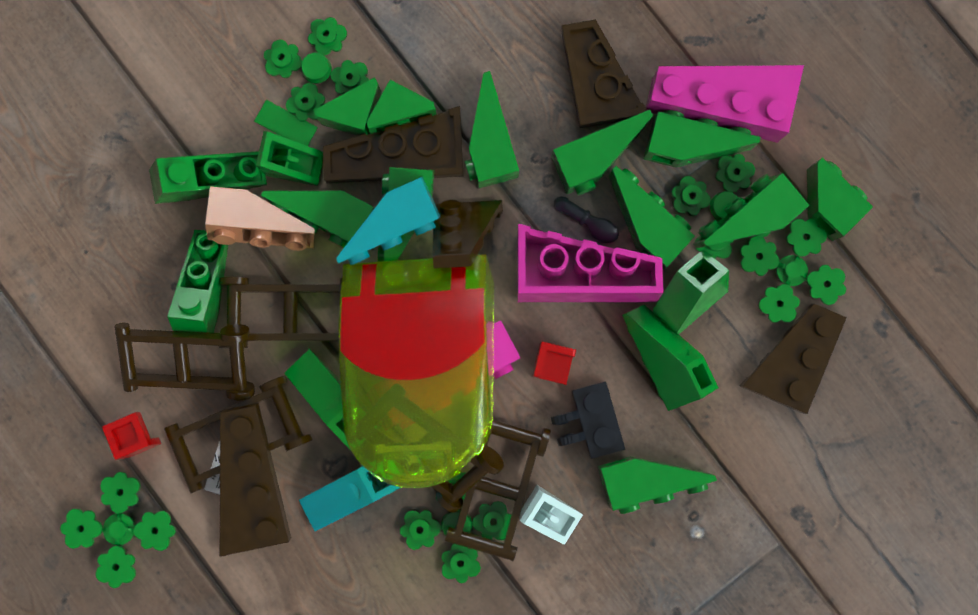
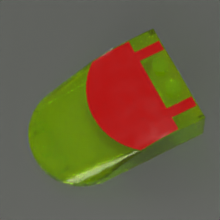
M477 255L473 264L469 267L434 269L433 258L356 263L353 265L343 264L339 313V364L344 433L350 450L360 464L374 477L387 484L403 488H424L443 483L460 474V469L469 463L475 455L478 456L488 440L493 422L494 281L486 255Z

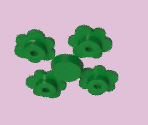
M329 17L325 21L316 19L311 23L310 29L312 33L309 34L308 41L311 45L315 46L317 53L308 54L303 61L298 55V47L295 44L288 45L281 39L274 41L271 49L264 52V58L267 61L265 69L269 75L278 76L280 74L283 78H289L292 75V71L301 69L303 77L310 82L304 84L302 88L294 87L291 90L292 97L286 102L287 110L292 114H296V118L301 122L306 121L308 117L312 120H317L318 118L313 110L325 103L324 95L318 93V88L315 84L326 81L331 75L332 81L336 83L335 91L338 94H344L369 81L366 77L368 74L367 66L361 62L353 64L352 61L345 60L341 67H336L332 70L331 63L325 56L330 54L331 51H340L342 49V41L347 37L346 28L342 25H337V21L333 17Z
M736 154L733 157L728 155L721 157L718 161L719 171H717L715 177L717 181L723 182L725 191L717 193L712 200L710 195L705 192L707 186L703 181L696 182L691 176L683 177L679 182V186L674 187L671 191L672 197L675 198L673 202L674 210L678 213L688 212L691 216H695L700 212V209L706 208L710 204L712 215L720 221L727 215L724 209L735 199L739 198L734 192L739 188L746 189L750 186L751 181L749 178L755 174V166L751 162H745V157L742 154ZM689 193L693 194V199L689 197ZM770 232L757 234L756 236H761L764 238L768 236ZM734 240L696 248V250L700 252L704 249L715 259L716 257L724 259L731 255L732 247L730 244Z
M813 218L806 221L795 219L791 222V233L787 235L786 241L788 244L793 245L795 255H788L782 258L780 262L779 257L775 254L776 245L773 242L766 243L765 239L761 236L752 237L748 245L740 248V254L743 256L741 268L745 272L755 271L756 275L764 276L768 270L776 268L778 279L784 283L777 288L768 287L764 292L765 297L758 304L760 311L768 314L769 321L773 323L780 320L791 322L795 319V308L799 306L800 300L798 297L793 296L791 286L800 285L805 279L811 287L810 296L814 299L820 298L821 302L825 305L834 304L838 296L846 293V286L843 284L846 276L843 270L839 268L831 270L829 265H822L818 271L808 274L807 264L800 258L809 253H819L821 251V244L827 239L826 230L818 227V222ZM757 254L760 255V260L756 258ZM777 301L781 303L780 307L777 306Z
M449 468L445 475H440L454 485L466 472L458 473L456 469ZM495 501L491 506L486 503L482 504L479 507L480 514H477L473 521L467 514L463 531L471 533L472 527H474L477 531L482 532V537L488 539L494 537L497 540H504L511 514L507 513V507L502 501ZM415 510L408 511L404 517L405 525L400 528V534L403 537H407L406 544L412 550L420 549L422 545L431 547L434 544V537L441 530L446 537L448 527L456 528L461 510L447 512L442 518L441 525L439 521L432 519V514L428 510H423L421 513ZM493 518L497 520L494 525L490 523V520ZM417 527H422L423 532L419 533ZM453 543L451 551L446 550L442 554V561L444 562L442 566L443 576L447 579L456 578L459 583H465L468 580V576H477L481 569L480 563L476 560L478 557L477 550L468 549ZM459 560L464 562L462 566L457 564Z
M118 472L114 477H106L100 484V488L104 493L101 496V502L104 505H110L111 510L117 513L108 517L103 526L101 522L95 520L96 515L92 510L83 512L76 508L67 513V522H64L60 527L61 533L66 535L65 544L72 549L78 548L81 545L85 548L91 547L94 544V538L100 536L102 531L109 543L117 545L110 548L108 554H101L97 560L100 566L96 570V578L102 583L108 582L111 588H118L122 583H129L136 576V570L133 567L135 557L132 554H126L125 549L120 545L128 543L135 535L138 539H142L141 546L144 549L153 547L155 550L163 551L169 547L170 537L176 533L175 526L170 524L171 516L166 511H159L156 514L146 512L142 516V521L137 524L129 515L122 514L129 506L138 503L139 498L136 493H138L141 487L137 478H128L125 472Z

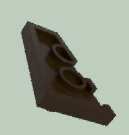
M596 19L561 26L579 128L619 122L648 111L633 90V84L628 75L624 74L616 60V54Z
M446 200L441 204H435L440 218L434 220L436 227L433 228V268L471 266L484 245V236L486 233H491L494 228L495 218H500L503 213L502 200L475 202Z
M816 304L809 305L783 335L780 342L770 353H767L760 361L759 366L739 386L800 413L808 414L847 317Z

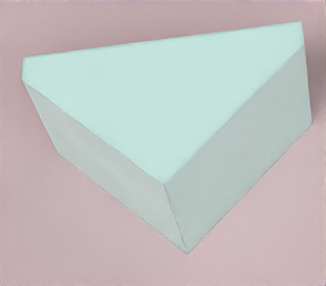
M536 485L521 509L519 520L523 524L565 545L583 514Z

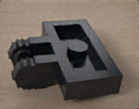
M606 381L572 390L577 410L551 417L552 424L558 426L579 418L583 430L573 434L562 435L557 439L558 446H565L585 440L591 459L626 450Z

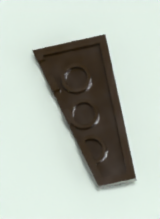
M460 106L450 108L446 112L433 116L432 114L423 116L416 121L403 125L389 126L384 128L385 130L369 135L363 134L323 146L324 181L326 183L382 181L383 174H389L390 167L434 170V178L464 177Z
M259 403L223 410L220 413L219 557L288 543L291 539V534Z

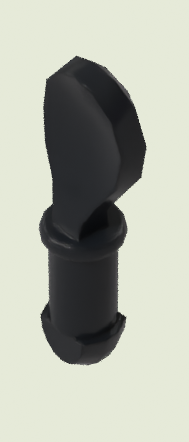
M560 196L554 200V207L557 211L576 220L581 226L587 224L592 236L598 241L613 243L618 239L619 231L611 221L591 216L589 210H584L568 200L569 198Z

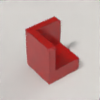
M543 341L540 342L532 377L567 385L576 349Z
M134 412L102 426L115 460L131 458L161 445L159 437L150 438L140 412Z

